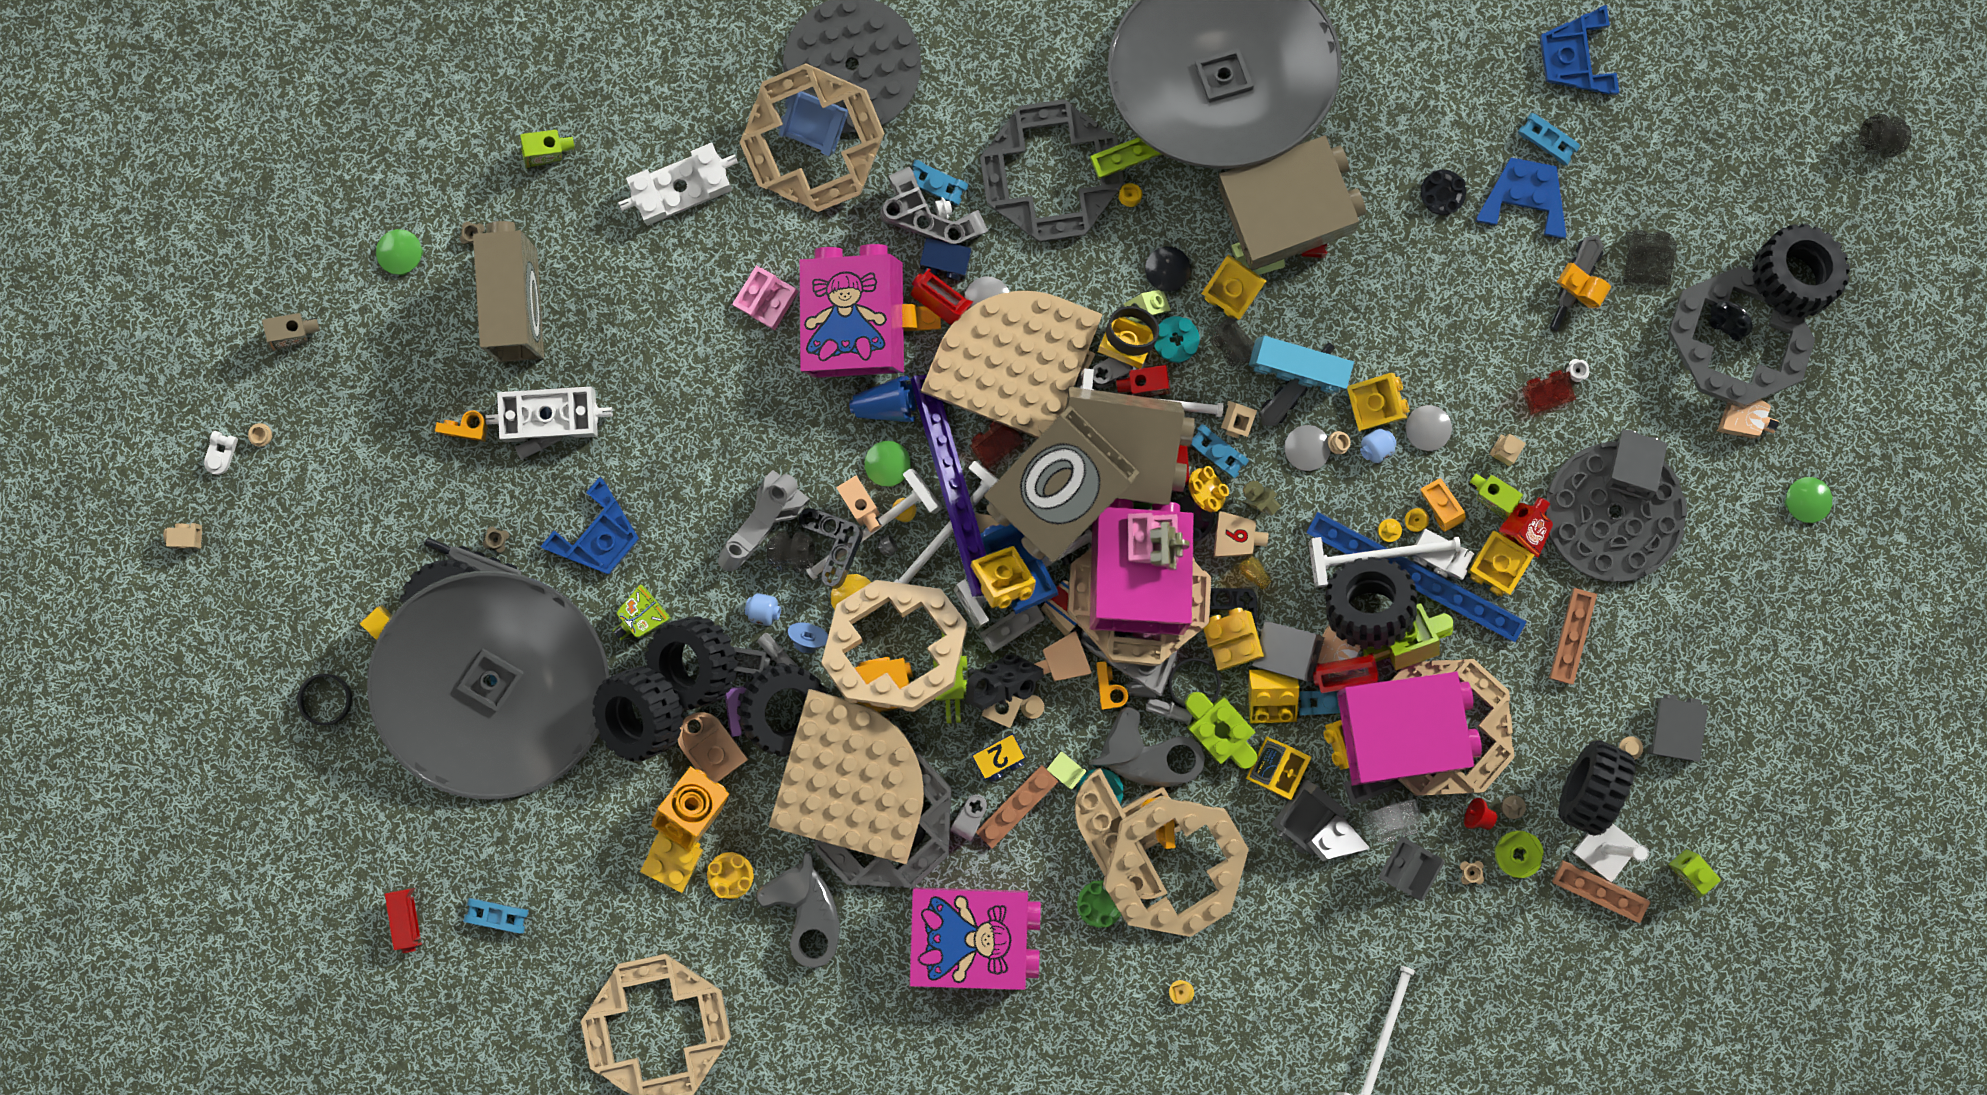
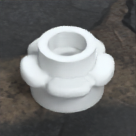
M943 197L941 200L935 201L937 216L948 220V215L952 214L950 201H945Z
M1574 359L1569 363L1566 373L1573 381L1580 382L1589 376V366L1584 360Z

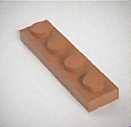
M1577 588L1572 589L1549 679L1574 685L1597 594Z
M1041 765L976 833L993 849L1059 781Z
M1564 860L1561 861L1552 879L1554 884L1638 923L1641 922L1650 904L1648 899Z

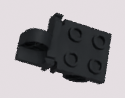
M1013 653L1005 655L1003 658L988 664L980 670H974L972 667L967 671L966 701L983 711L997 702L1002 705L1006 704V700L1011 702L1012 694L1023 700L1028 699L1035 690V681L1044 677V670Z

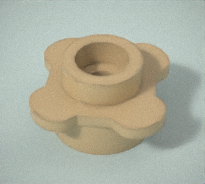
M1480 861L1475 863L1462 862L1460 864V869L1462 870L1461 882L1464 885L1469 883L1482 884L1484 882L1483 863Z

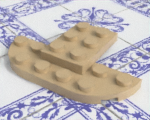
M1098 768L1085 779L1078 791L1075 801V818L1083 838L1105 876L1109 870V860L1113 846L1117 841L1120 821L1138 811L1145 800L1169 796L1164 787H1158L1121 808L1102 770ZM1174 818L1175 833L1181 831V828ZM1156 830L1134 843L1145 863L1126 874L1127 879L1140 899H1152L1167 894L1145 852L1146 849L1159 843L1156 839Z

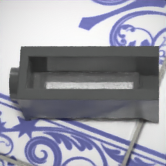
M734 647L736 652L734 660H737V668H734V671L754 674L756 671L761 673L764 671L763 667L770 665V658L766 657L767 652Z

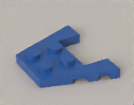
M1607 5L1541 34L1540 44L1546 82L1609 95L1619 94L1617 72L1599 75L1592 74L1586 30L1603 29L1610 26Z
M1511 157L1476 217L1475 222L1496 226L1501 203L1548 212L1544 235L1565 239L1566 229L1557 166Z
M599 477L586 492L604 507L599 516L574 545H571L560 534L553 531L540 547L610 575L640 538L605 481Z

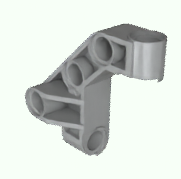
M906 167L888 176L889 183L896 196L887 200L880 210V219L885 224H892L930 239L956 245L988 232L979 210L955 222L931 214L910 167ZM889 207L894 208L897 216L889 215L886 209ZM921 217L927 219L928 228H919L917 219ZM949 229L958 231V240L954 241L948 237Z
M772 470L764 478L757 490L754 511L737 533L726 542L719 554L718 564L722 569L726 571L738 569L754 553L778 522L794 519L804 509L803 507L808 504L810 498L797 489V482L792 476L788 474L781 476Z

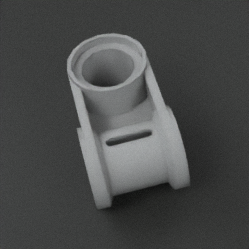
M1109 357L1093 367V386L1105 388L1116 382V379L1128 377L1129 371L1136 369L1134 366ZM1099 371L1101 374L1106 373L1104 380L1101 377L1096 378Z
M978 794L970 796L956 817L950 831L971 842L987 808L985 798ZM981 801L980 806L982 810L972 811L970 802Z

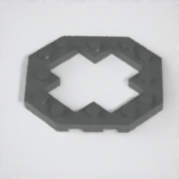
M1065 99L1018 106L1012 117L1002 127L993 142L980 157L987 205L1039 243L1085 236L1124 185L1123 172L1121 170L1101 178V186L1078 189L1081 212L1036 218L1033 196L1009 198L1003 156L1026 153L1023 130L1068 124L1071 146L1094 143L1095 153L1097 154L1118 145V139L1115 135L1107 132L1097 122L1074 108Z
M1738 266L1684 289L1680 293L1667 334L1671 342H1674L1680 353L1678 355L1686 370H1689L1695 380L1694 385L1698 392L1744 408L1753 402L1767 398L1803 381L1815 338L1804 318H1799L1798 315L1794 317L1785 315L1786 312L1782 311L1780 313L1773 308L1768 326L1790 334L1779 371L1758 364L1754 369L1751 382L1747 383L1708 368L1714 347L1692 339L1704 302L1711 305L1719 301L1729 302L1732 290L1763 302L1766 299L1763 295H1759L1756 289L1758 284H1754L1753 275L1756 272Z
M915 753L921 769L924 795L933 805L920 816L919 824L932 839L907 861V864H903L899 869L890 860L876 857L870 864L864 867L847 848L815 840V851L847 885L914 888L949 855L952 788L920 753Z

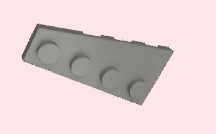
M1126 635V637H1125V638L1139 639V638H1136V637H1133V636H1130V635ZM1083 637L1080 642L1081 646L1154 693L1162 696L1177 656V651L1159 666L1111 662L1102 651H1096L1092 646L1088 645Z

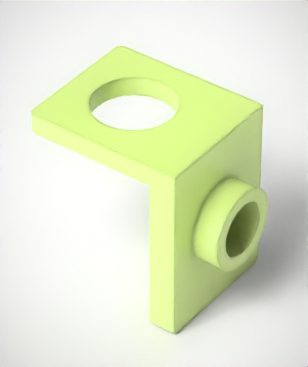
M1160 290L1142 293L1124 303V306H1133L1136 303L1140 308L1152 315L1166 313L1171 310L1164 291ZM1129 317L1134 322L1138 323L1141 321L1137 318Z
M1060 752L1047 768L1051 774L1071 790L1087 772L1063 752Z

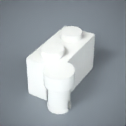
M1424 529L1415 545L1448 540ZM1461 547V551L1453 549L1410 556L1414 558L1413 562L1423 567L1428 565L1434 568V573L1444 578L1453 576L1463 580L1467 573L1466 568L1474 553L1471 551L1467 552L1468 549Z

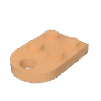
M698 712L689 715L683 720V726L680 727L682 731L678 738V744L695 769L704 772L713 783H718L749 760L721 721L714 715ZM691 720H698L700 722L701 729L699 732L691 733L689 731L688 724Z

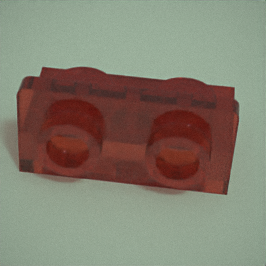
M1558 370L1548 374L1549 378L1541 380L1540 377L1526 382L1527 386L1522 388V392L1531 415L1576 400L1568 378L1571 376L1570 371L1563 373L1562 370Z
M994 421L989 425L991 429L985 434L980 432L971 439V451L987 470L1024 442L1015 429Z

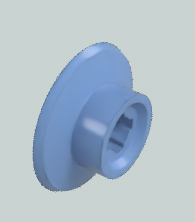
M800 622L792 624L788 628V635L794 642V647L803 653H813L817 648L824 647L827 643L828 634L818 626Z

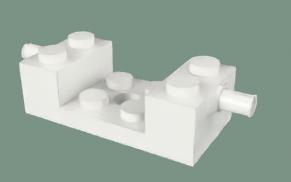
M709 143L692 150L691 157L655 172L649 173L647 169L626 178L631 189V197L621 202L619 201V205L622 211L636 206L648 226L732 191V188L726 176V168L738 164L736 156L734 154L721 159L713 143ZM681 180L687 183L686 190L683 192L675 191V183Z
M592 387L497 392L498 414L485 415L487 419L485 421L486 425L499 424V439L503 442L528 441V438L572 436L574 438L598 437L597 423L599 417H613L612 407L598 408L596 393ZM545 407H550L552 409V416L547 420L541 419L540 411Z

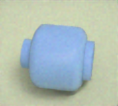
M1376 429L1363 437L1361 441L1362 448L1360 449L1361 454L1366 460L1380 463L1394 454L1396 439L1390 431Z
M757 593L752 598H748L745 606V615L748 616L751 623L770 626L774 620H778L780 617L781 606H778V601L774 596Z

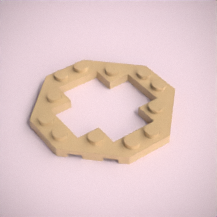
M803 64L763 81L757 100L750 113L747 127L740 140V145L758 186L772 190L782 197L796 203L799 202L817 212L859 196L862 193L885 134L867 90L809 64ZM810 87H814L822 108L844 100L861 140L860 144L841 152L850 173L810 189L802 168L782 176L780 175L763 135L764 132L783 125L774 102Z
M1092 547L1070 566L1067 612L1111 662L1159 666L1209 623L1211 577L1205 570L1203 571L1194 558L1192 624L1184 635L1160 634V641L1114 637V631L1089 630Z
M875 580L836 605L821 662L822 667L847 702L871 703L872 706L886 708L893 706L914 712L954 687L956 671L963 649L962 645L968 628L967 622L941 589ZM889 601L902 618L923 606L945 635V637L927 647L929 654L938 666L902 689L897 687L888 673L866 685L845 656L846 652L863 643L862 638L852 624Z
M1474 659L1419 662L1400 669L1390 680L1458 671L1459 680L1461 682L1468 681L1472 692L1491 708L1490 712L1477 727L1492 739L1494 743L1477 761L1474 767L1466 775L1459 770L1434 774L1433 777L1431 775L1398 779L1415 796L1483 793L1514 758L1509 690Z
M1160 796L1120 821L1117 841L1113 846L1109 860L1110 866L1107 875H1105L1103 886L1128 925L1192 937L1231 912L1249 849L1224 808H1213L1199 803L1184 800L1178 801ZM1174 818L1186 837L1206 825L1226 857L1225 860L1206 871L1217 890L1178 915L1167 897L1146 909L1126 877V874L1145 863L1134 843Z
M667 954L618 964L581 1020L590 1069L610 1080L611 1083L631 1095H694L731 1038L722 990ZM669 978L674 1001L698 997L707 1043L684 1047L688 1071L643 1081L638 1057L619 1062L614 1061L606 1016L629 1011L624 987Z

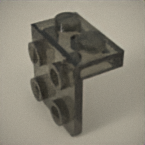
M1643 230L1626 232L1624 241L1628 247L1623 276L1624 284L1629 286L1667 288L1670 285L1677 243L1673 236L1664 231H1658L1656 234L1647 233Z
M1231 316L1219 326L1215 325L1212 327L1209 333L1211 337L1209 339L1210 343L1215 349H1221L1226 356L1224 358L1232 368L1236 366L1238 370L1250 361L1255 343Z

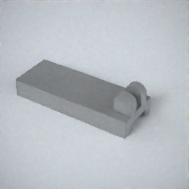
M1036 605L1018 614H1015L1013 611L981 632L980 635L991 653H994L1046 618L1039 609V606Z

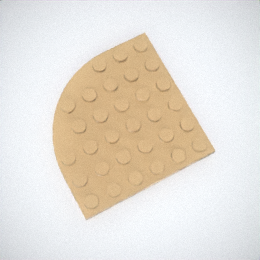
M1012 291L989 297L965 311L958 321L956 320L948 329L935 354L921 393L1039 438L1065 411L1069 387H1074L1103 314L1060 297L1036 291Z
M809 689L769 827L907 864L920 821L924 797L921 769L912 746L898 727L878 711L860 703L847 702L846 699Z

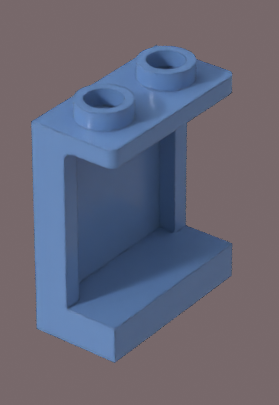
M802 91L787 97L785 102L787 110L785 116H781L783 125L777 127V129H780L778 136H787L820 149L821 153L827 156L834 154L848 115V110L835 104L822 108L817 97Z

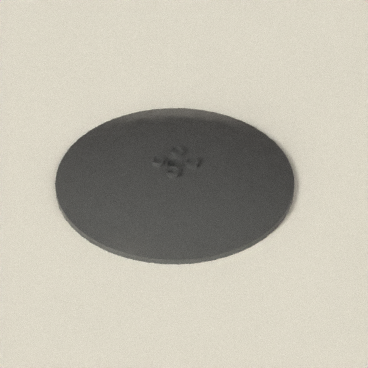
M1137 0L1121 19L1114 33L1108 55V79L1111 95L1119 114L1132 132L1155 151L1171 159L1197 167L1231 169L1260 164L1274 159L1299 145L1315 131L1328 114L1335 100L1341 77V51L1338 37L1331 20L1316 0ZM1226 72L1230 74V77L1228 79H1220L1218 75Z
M475 571L447 577L427 586L409 598L392 615L380 633L372 652L367 679L368 702L374 725L383 743L395 759L411 774L423 782L453 795L474 799H504L527 794L547 786L571 770L583 758L599 734V730L596 729L594 724L596 719L592 713L593 708H595L593 699L597 695L596 691L599 685L609 678V669L604 648L597 632L581 610L566 596L554 588L527 576L501 571ZM486 675H494L497 678V682L493 685H487L483 678Z

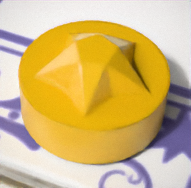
M1133 183L1124 184L1118 194L1120 202L1127 207L1137 206L1143 196L1141 188Z
M900 498L896 500L892 508L899 504L901 501H903L905 498ZM915 504L895 517V519L901 522L911 521L916 514Z
M1413 508L1405 516V525L1413 532H1420L1429 524V515L1422 508Z
M1386 519L1379 524L1377 533L1382 541L1391 543L1399 539L1402 527L1395 519Z
M1175 981L1169 989L1171 1000L1176 1004H1188L1194 997L1193 986L1187 981Z

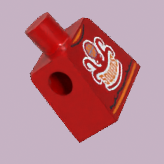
M1166 365L1130 370L1129 378L1116 379L1118 393L1131 391L1132 396L1139 397L1170 394ZM1140 380L1146 381L1143 386H1137V383Z
M1541 497L1537 498L1533 506L1519 503L1498 531L1504 537L1538 558L1553 527V522L1545 515L1550 503Z

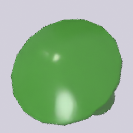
M401 229L387 232L381 237L376 248V257L381 267L391 274L401 276L417 267L423 254V248L417 237L413 233Z
M882 441L868 450L865 457V470L868 477L874 483L880 486L893 487L905 479L903 473L910 469L911 460L907 450L901 444L894 441Z
M1804 477L1796 480L1789 487L1785 506L1795 519L1812 524L1822 520L1829 514L1833 497L1829 487L1823 481L1815 477Z
M1103 880L1087 884L1079 893L1077 900L1078 912L1081 918L1090 926L1097 928L1108 927L1116 923L1121 916V913L1103 886Z

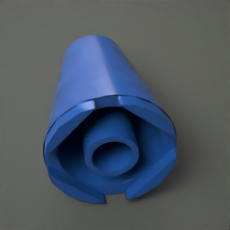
M906 375L900 376L853 395V400L849 402L851 413L855 414L857 418L913 422L915 416L911 417V411L916 410L912 384L907 385L906 380H909V377Z

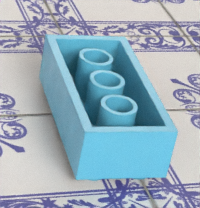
M1262 336L1255 340L1248 366L1254 367V372L1260 374L1275 373L1278 379L1285 381L1296 379L1299 380V385L1306 387L1317 385L1321 387V391L1334 394V392L1339 393L1340 390L1347 389L1354 361Z

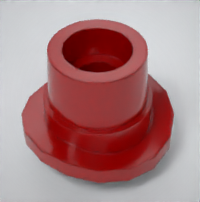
M1474 798L1466 810L1464 826L1468 829L1477 827L1485 830L1492 829L1497 821L1496 812L1490 810L1482 798Z

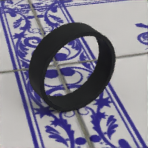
M1125 306L1115 310L1110 316L1106 327V336L1109 343L1119 352L1131 356H1139L1151 351L1159 335V325L1154 316L1148 311L1135 306ZM1121 317L1137 318L1149 326L1153 333V340L1144 345L1126 343L1116 336L1111 323Z
M1200 658L1186 659L1177 664L1169 676L1168 688L1171 697L1179 706L1186 709L1185 705L1173 693L1172 678L1179 666L1190 661L1202 662L1213 670L1217 679V690L1211 702L1213 703L1218 697L1221 688L1220 676L1216 668L1206 660Z
M317 674L308 678L301 685L297 696V704L300 713L309 722L316 725H333L340 722L348 714L352 704V694L347 683L340 677L332 674ZM320 677H331L343 686L346 693V705L343 712L336 719L321 723L315 721L307 714L303 704V696L306 688L312 681Z

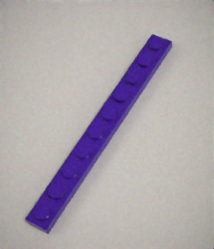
M927 375L913 376L910 381L972 597L983 596L981 591L982 584L971 568V562L987 555L943 402L921 393Z

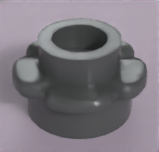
M889 534L885 537H879L880 542L877 545L881 553L893 556L894 552L898 551L895 540Z

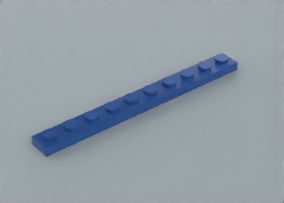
M1318 511L1306 531L1307 534L1315 538L1321 537L1323 542L1345 554L1388 549ZM1404 556L1387 558L1390 564L1395 562L1401 566V571L1406 570L1410 574V579L1415 583L1416 591L1513 642H1516L1527 623L1526 620Z

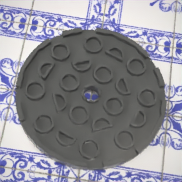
M828 0L814 7L793 28L787 40L783 57V72L803 64H809L866 89L882 127L893 121L895 117L907 108L916 93L921 76L920 50L912 29L895 10L876 0ZM850 59L858 61V68L848 70L846 68L847 61ZM814 87L802 91L817 97ZM844 100L834 103L847 109ZM849 112L841 133H857Z
M1604 442L1593 445L1570 457L1554 475L1545 499L1550 503L1545 515L1553 522L1549 537L1557 552L1570 566L1582 574L1608 582H1624L1638 579L1664 565L1674 554L1682 540L1687 516L1686 498L1683 496L1679 485L1680 481L1665 461L1657 493L1650 501L1605 488L1606 479L1611 474L1618 442ZM1616 505L1621 509V516L1619 518L1611 517V506Z

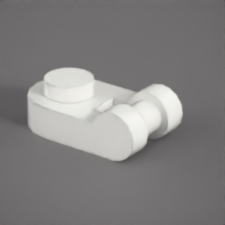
M213 431L204 460V465L208 472L214 475H221L228 470L238 442L237 437L222 436L221 432ZM219 445L225 446L224 453L218 451Z

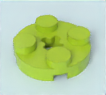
M1525 831L1508 832L1499 839L1495 846V860L1498 867L1511 877H1529L1535 874L1542 864V844L1537 837ZM1516 848L1525 851L1522 855L1524 859L1521 861L1519 858L1514 859L1513 857Z

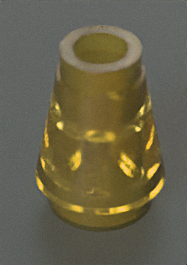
M1250 555L1239 564L1240 574L1261 590L1265 589L1272 582L1258 558Z

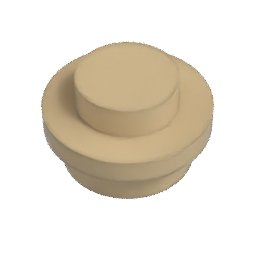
M257 423L249 429V441L258 447L266 446L272 439V431L267 425Z
M1333 432L1328 438V446L1334 454H1343L1350 447V438L1344 432Z
M1031 695L1028 699L1022 701L1021 711L1027 718H1038L1044 711V703L1040 697Z
M1626 737L1619 744V748L1629 752L1634 760L1639 758L1643 752V745L1636 737Z

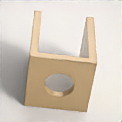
M1012 695L1011 702L1006 700L1009 705V711L1006 714H998L995 710L996 704L985 709L981 716L1011 728L1023 699Z

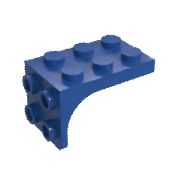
M1012 523L1007 527L1001 524L997 526L992 525L981 533L986 555L1014 546L1036 581L1034 592L1030 598L1023 601L1020 598L1012 600L1011 606L1015 614L1057 596L1058 590L1043 561L1032 556L1022 545L1021 539L1025 535Z

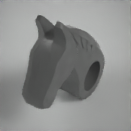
M1125 707L1120 710L1105 740L1101 756L1090 760L1091 766L1108 767L1113 772L1136 783L1169 787L1194 780L1203 770L1205 756L1201 746L1196 741L1183 736H1177L1152 746H1144L1138 729L1140 713L1132 707ZM1176 745L1186 746L1193 753L1194 764L1187 773L1177 774L1167 764L1168 752Z
M804 852L801 864L788 869L757 890L756 901L763 908L784 905L797 909L795 926L790 941L791 952L801 965L816 968L826 965L836 954L839 943L840 920L835 901L828 886L813 868L811 852ZM807 930H819L828 939L827 951L822 956L811 957L803 952L800 940L803 933Z

